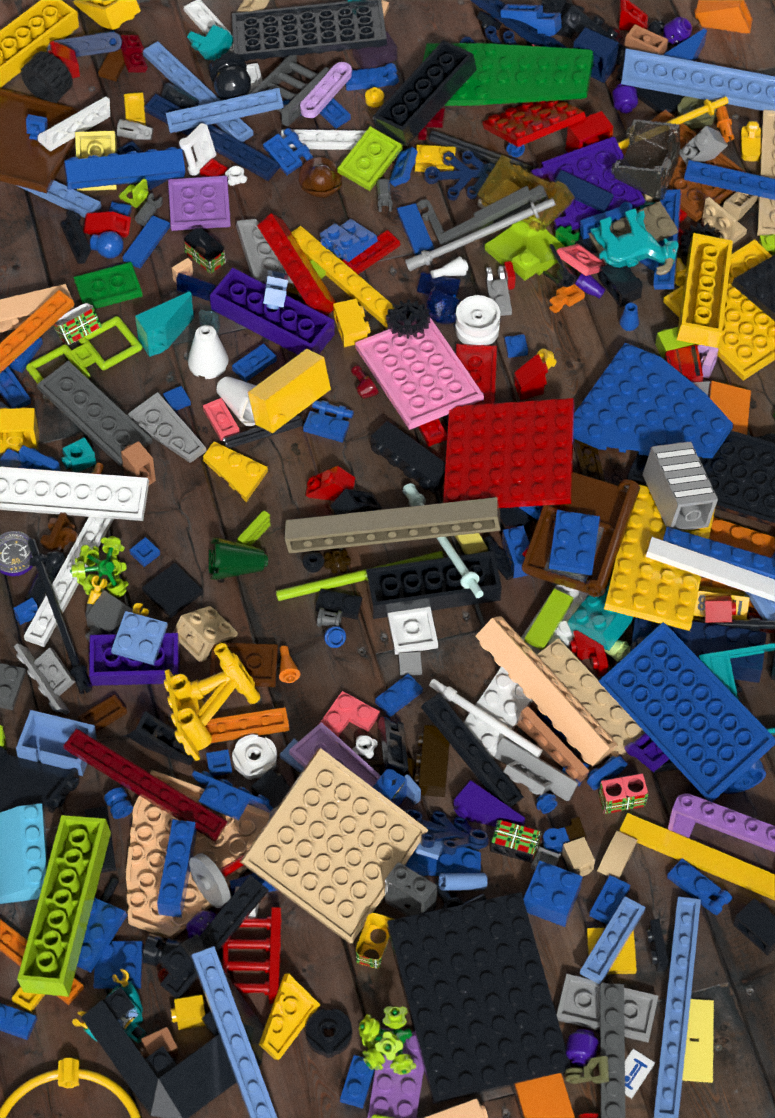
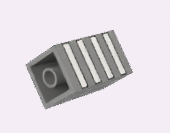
M679 442L651 447L643 477L666 528L670 527L684 531L708 527L718 498L692 443Z

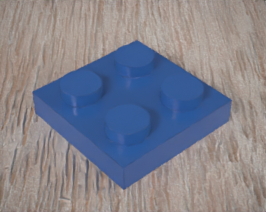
M111 941L95 966L94 988H115L117 985L121 987V983H116L112 979L113 974L117 976L119 981L123 979V973L120 969L128 972L129 978L127 981H130L135 988H141L143 941Z

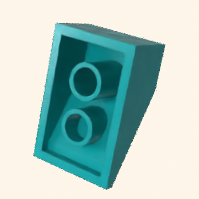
M190 291L135 316L138 340L149 357L160 354L168 349L194 319L192 294Z

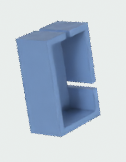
M30 710L16 747L17 755L23 759L71 771L73 768H76L79 776H83L88 763L63 749V745L76 728L96 740L95 726Z

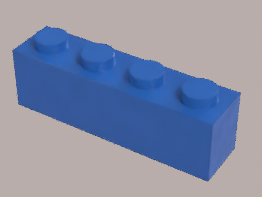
M172 820L157 901L159 915L182 918L190 875L189 861L193 857L197 836L195 822Z

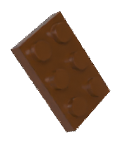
M220 643L212 647L210 676L223 671L220 666V659L214 653V648ZM225 643L230 652L239 657L240 662L253 678L256 687H276L278 645Z

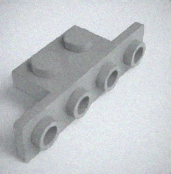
M18 643L14 645L18 652L16 654L17 658L23 664H26L28 674L39 684V691L50 700V707L57 713L61 712L67 715L70 711L60 695L76 681L55 650L49 648L35 660L28 648Z
M507 738L501 739L496 749L495 758L507 765L504 773L509 775L512 781L524 784L530 792L537 795H543L551 791L566 801L571 799L578 781Z

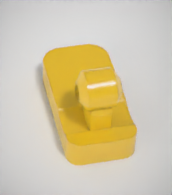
M749 121L747 126H743L741 130V158L745 161H758L761 157V128L757 121Z

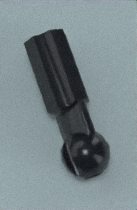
M51 550L46 554L48 560L44 565L51 584H53L66 560L65 555L59 550ZM37 573L25 600L33 598L39 609L46 593L40 576Z

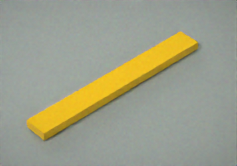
M627 813L619 832L638 840L637 843L679 861L683 858L691 866L775 901V874Z

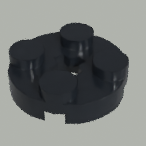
M321 1009L309 1017L306 1023L305 1037L309 1047L317 1054L324 1055L326 1058H332L345 1051L351 1043L353 1035L351 1021L342 1011L338 1009ZM333 1028L334 1035L332 1037L324 1036V1029L329 1030Z

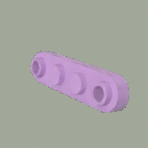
M346 62L335 64L300 104V112L304 117H316L352 76L350 64Z

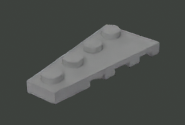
M256 219L237 221L236 228L251 277L266 285L268 270L286 273L257 227L258 221ZM288 276V283H293Z
M158 392L127 414L146 434L189 463L207 451L202 442Z

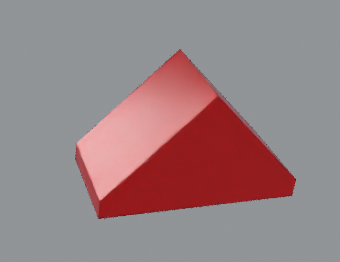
M620 0L619 30H631L634 25L647 30L648 15L631 1Z

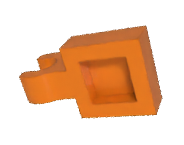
M575 284L570 287L563 286L556 290V296L549 300L553 304L549 309L553 313H558L565 304L571 307L585 298V292Z

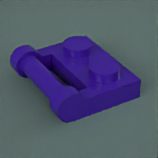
M644 733L634 742H629L624 748L628 755L634 756L654 772L668 761L669 758L654 742H651L643 750L640 749L651 740Z

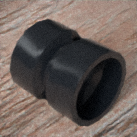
M149 934L144 947L143 964L152 966L161 964L159 960L178 947L182 941L171 938L164 941L162 936Z

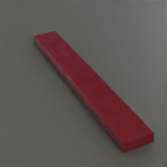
M77 728L63 745V749L178 820L195 822L196 831L214 842L217 841L228 825V821Z

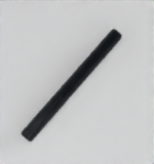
M432 130L429 135V141L442 146L456 147V151L461 153L471 151L478 159L528 177L533 176L531 171L537 169L535 166Z

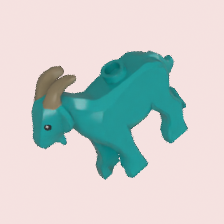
M636 208L625 212L631 233L621 235L620 237H616L610 230L612 225L611 217L600 220V226L591 229V233L597 243L604 249L599 254V259H604L607 264L614 267H633L639 263L638 261L649 258L664 264L656 268V274L665 275L671 270L677 257L679 245L676 240L668 241L664 238L665 245L661 247L656 239L646 230L644 210L637 213Z

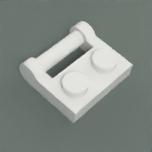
M201 123L187 138L179 141L189 165L188 171L190 175L200 173L199 170L216 156L208 127L205 124ZM192 146L194 148L198 160L197 162H195V158L191 149Z

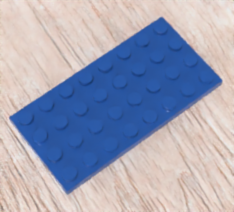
M664 622L598 681L710 802H713L775 745V738Z

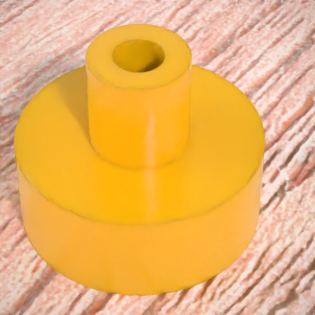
M376 87L367 90L365 93L366 104L373 108L380 107L384 103V92Z
M541 349L537 353V355H540L542 362H546L548 369L556 365V359H554L552 351Z

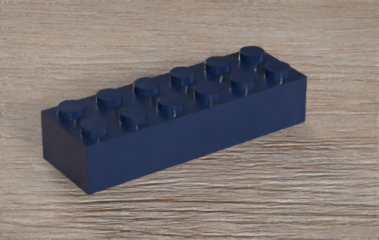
M635 617L630 652L651 634L660 623ZM693 621L690 631L668 626L699 659V655L765 645L767 632ZM764 653L731 658L734 679L759 683L763 669Z

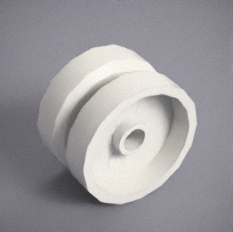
M481 295L470 296L462 300L456 310L455 332L457 338L467 345L489 346L495 342L499 336L501 311L498 304L493 299Z

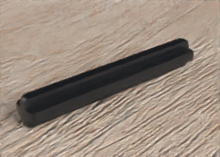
M296 415L273 433L261 427H256L224 437L223 444L227 448L236 447L303 426V421L300 415Z

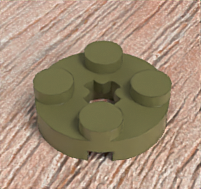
M687 96L683 97L678 105L677 116L679 117L704 106V100ZM714 109V115L712 116L705 113L683 124L691 130L712 125L716 109Z

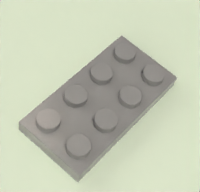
M566 974L557 1012L558 1021L600 1031V985L587 978ZM624 988L625 1037L649 1042L658 1001L657 995Z

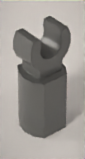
M379 179L377 181L378 211H382V206H388L389 211H392L390 181L388 179Z
M149 194L148 202H145L135 216V221L145 226L155 214L156 209L163 205L162 197L157 201H153L154 194Z

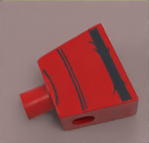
M698 345L669 350L665 353L664 360L691 382L703 381Z

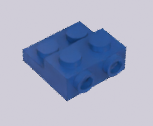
M349 219L341 226L334 223L320 233L321 245L347 262L378 241L377 235L352 219Z

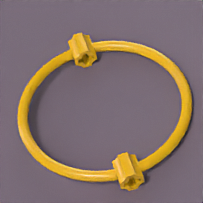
M73 1058L59 1060L57 1070L45 1072L22 1084L6 1099L0 1108V1118H6L17 1101L33 1088L57 1079L58 1086L74 1088L79 1086L80 1078L96 1082L112 1091L125 1105L131 1118H141L132 1098L120 1085L102 1074L80 1069L79 1060Z

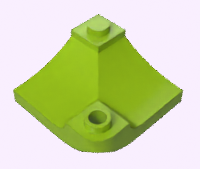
M532 215L512 224L510 228L486 243L485 250L503 267L504 262L511 261L514 272L525 281L535 273L541 275L543 271L558 263L549 247L550 244H553L556 251L565 246L546 230L540 218L537 219L535 215Z

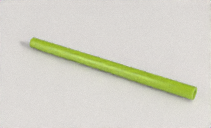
M439 551L373 568L440 559L444 557L442 551ZM366 569L277 590V600L282 601L319 592L320 589L327 590L366 580Z

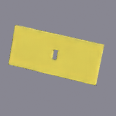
M690 1000L682 1081L713 1082V1000ZM690 1038L699 1039V1042L689 1040Z

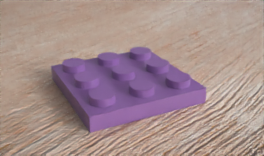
M227 176L168 179L171 231L231 227Z

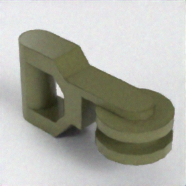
M608 1057L591 1058L588 1065L584 1067V1070L581 1068L565 1070V1075H567L565 1081L572 1084L588 1081L597 1084L609 1082ZM596 1065H599V1076H594Z

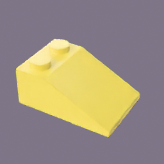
M115 131L75 132L76 157L79 159H85L92 155L104 157L117 153ZM117 185L80 188L77 191L117 190Z

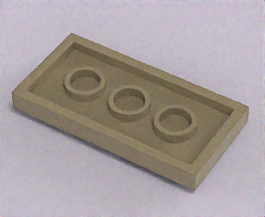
M660 201L637 211L638 213L644 210L646 230L657 242L678 233L676 225ZM626 217L613 222L610 228L616 237L631 233ZM589 233V239L598 254H600L604 250L603 247L597 243L593 234Z

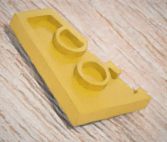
M216 442L212 443L203 456V461L218 476L223 477L229 483V486L236 490L246 502L268 472V467Z
M284 974L259 1042V1045L274 1060H280L306 1025L309 1017L320 1006L290 974Z

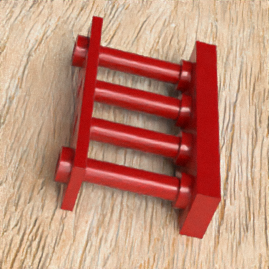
M272 908L271 916H267V918H246L240 925V927L267 928V930H271V937H266V940L229 939L223 946V970L227 976L229 971H265V973H269V981H265V983H233L240 993H264L269 995V1004H274L280 985L281 908ZM229 949H266V952H270V959H266L265 962L229 961Z

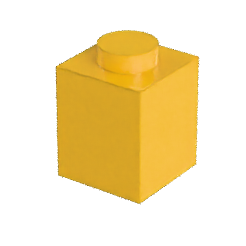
M202 995L174 999L175 1008H171L172 1022L178 1023L179 1030L206 1026L201 1019L205 1016Z

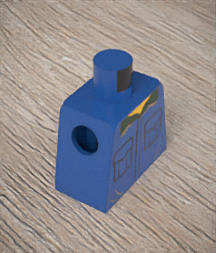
M386 769L373 788L399 807L407 795V779L394 770Z

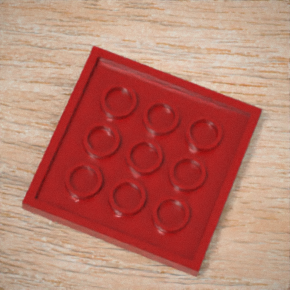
M562 100L523 102L521 106L506 109L500 115H492L482 123L485 130L520 147L586 119L584 111Z

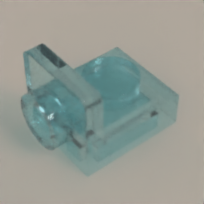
M199 311L201 326H212L217 333L220 328L219 315L211 311Z

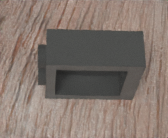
M397 862L385 879V903L406 916L431 912L436 909L437 885Z

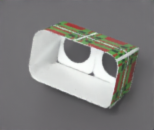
M88 303L67 312L53 325L61 341L68 345L102 327L94 307Z

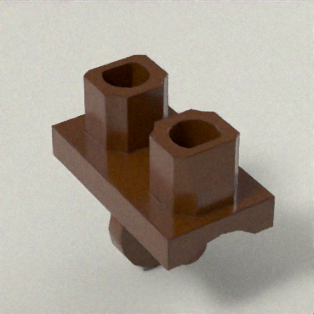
M60 512L58 518H50L48 528L51 534L43 535L40 543L45 549L63 552L65 545H68L69 541L75 542L77 540L78 534L74 531L75 525L67 518L66 512Z

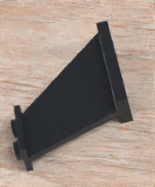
M0 746V813L18 806L42 804L43 808L48 807L49 812L53 813L56 808H60L64 804L69 792L74 791L79 785L80 779L76 768H73L71 771L8 755L7 750Z

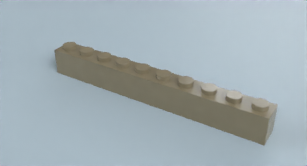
M495 497L286 520L285 542L289 553L500 531V509L498 499Z

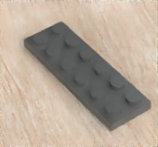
M69 361L37 384L38 390L120 467L123 466L121 451L128 445H133L139 441L146 448L152 443V438Z

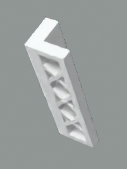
M104 97L38 135V142L49 151H52L73 139L75 132H85L110 117V99Z

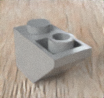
M705 126L679 151V154L686 165H688L689 160L703 163L714 159L728 145L719 131Z

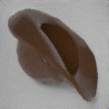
M315 157L303 164L299 173V184L303 191L308 194L326 198L341 188L343 178L338 173V167L333 161L323 157Z

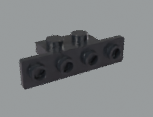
M572 5L564 16L563 21L579 34L586 27L618 42L616 64L621 65L624 61L625 50L629 48L620 42L623 37L619 35V30L613 26H608L605 23V19L600 15L588 16L578 7Z

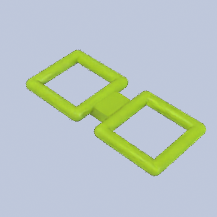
M115 316L102 323L101 328L79 339L78 341L81 343V346L71 350L68 345L64 344L27 364L26 370L38 384L44 378L37 371V368L64 354L71 364L89 379L90 373L86 367L96 362L101 370H106L141 351L142 345L121 318ZM117 326L132 346L104 361L89 340Z

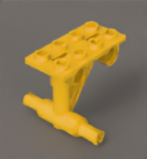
M220 643L214 648V653L220 659V666L223 670L218 674L201 681L195 680L190 682L183 674L174 676L169 669L165 670L166 679L164 680V685L170 694L167 700L173 709V713H171L172 721L177 727L175 736L179 743H183L186 753L188 755L191 754L195 761L200 760L199 750L209 746L212 741V736L205 726L234 689L238 693L244 694L250 704L257 703L260 700V694L255 689L253 678L248 674L239 657L231 653L225 643ZM214 692L204 704L202 699L205 698V695Z

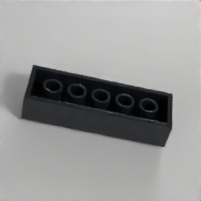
M443 40L373 115L376 130L408 146L477 70L473 53Z
M494 551L459 556L469 572H476L479 576L477 584L483 591V596L480 598H476L470 588L465 589L461 585L462 576L449 557L366 569V585L373 619L388 617V613L425 607H431V611L501 601L502 586Z

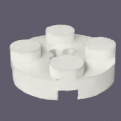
M254 734L247 735L241 738L235 745L232 753L233 765L248 780L261 778L270 769L274 770L276 767V747L266 737L264 739ZM251 753H255L256 755H258V754L261 755V756L258 757V760H251V759H250V758H251Z

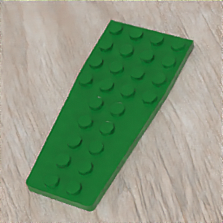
M440 43L426 44L423 61ZM451 43L473 53L477 70L444 106H476L584 99L588 96L594 60L592 50L492 43Z

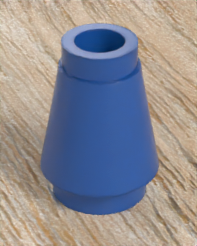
M628 303L625 306L619 319L621 327L626 331H633L639 325L637 305L634 303Z

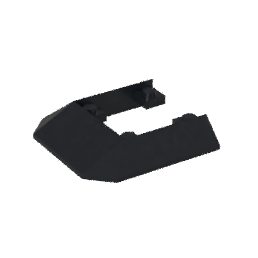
M198 934L181 943L159 961L173 980L189 968H192L197 974L191 955L208 948ZM224 972L258 1066H260L264 1049L259 1045L265 1027ZM122 987L104 1000H101L81 1017L150 1116L159 1118H189L237 1083L211 1011L201 1019L214 1038L178 1065H176L164 1046L146 1059L140 1054L117 1021L135 1008Z

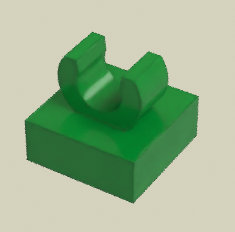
M560 226L556 230L555 238L567 247L575 245V242L579 240L580 233L577 232L573 235L571 234V226L566 229Z

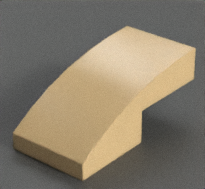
M616 831L597 872L608 877L611 875L620 879L638 840Z

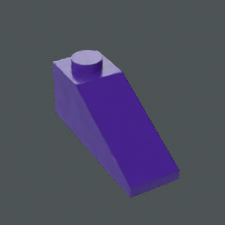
M471 780L454 799L456 814L471 822L496 826L497 821L502 820L524 827L525 818Z

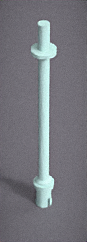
M410 483L403 487V493L408 498L410 507L425 504V497L419 494L414 484ZM438 537L437 540L462 576L461 585L465 589L470 588L476 598L482 597L483 591L477 584L479 576L476 572H469L446 537Z

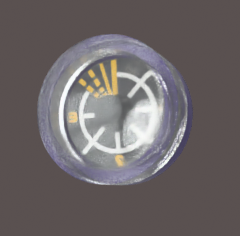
M10 531L0 535V572L2 574L19 576L27 573L33 567L29 565V559L32 558V554L27 541L31 538L27 534L19 531Z

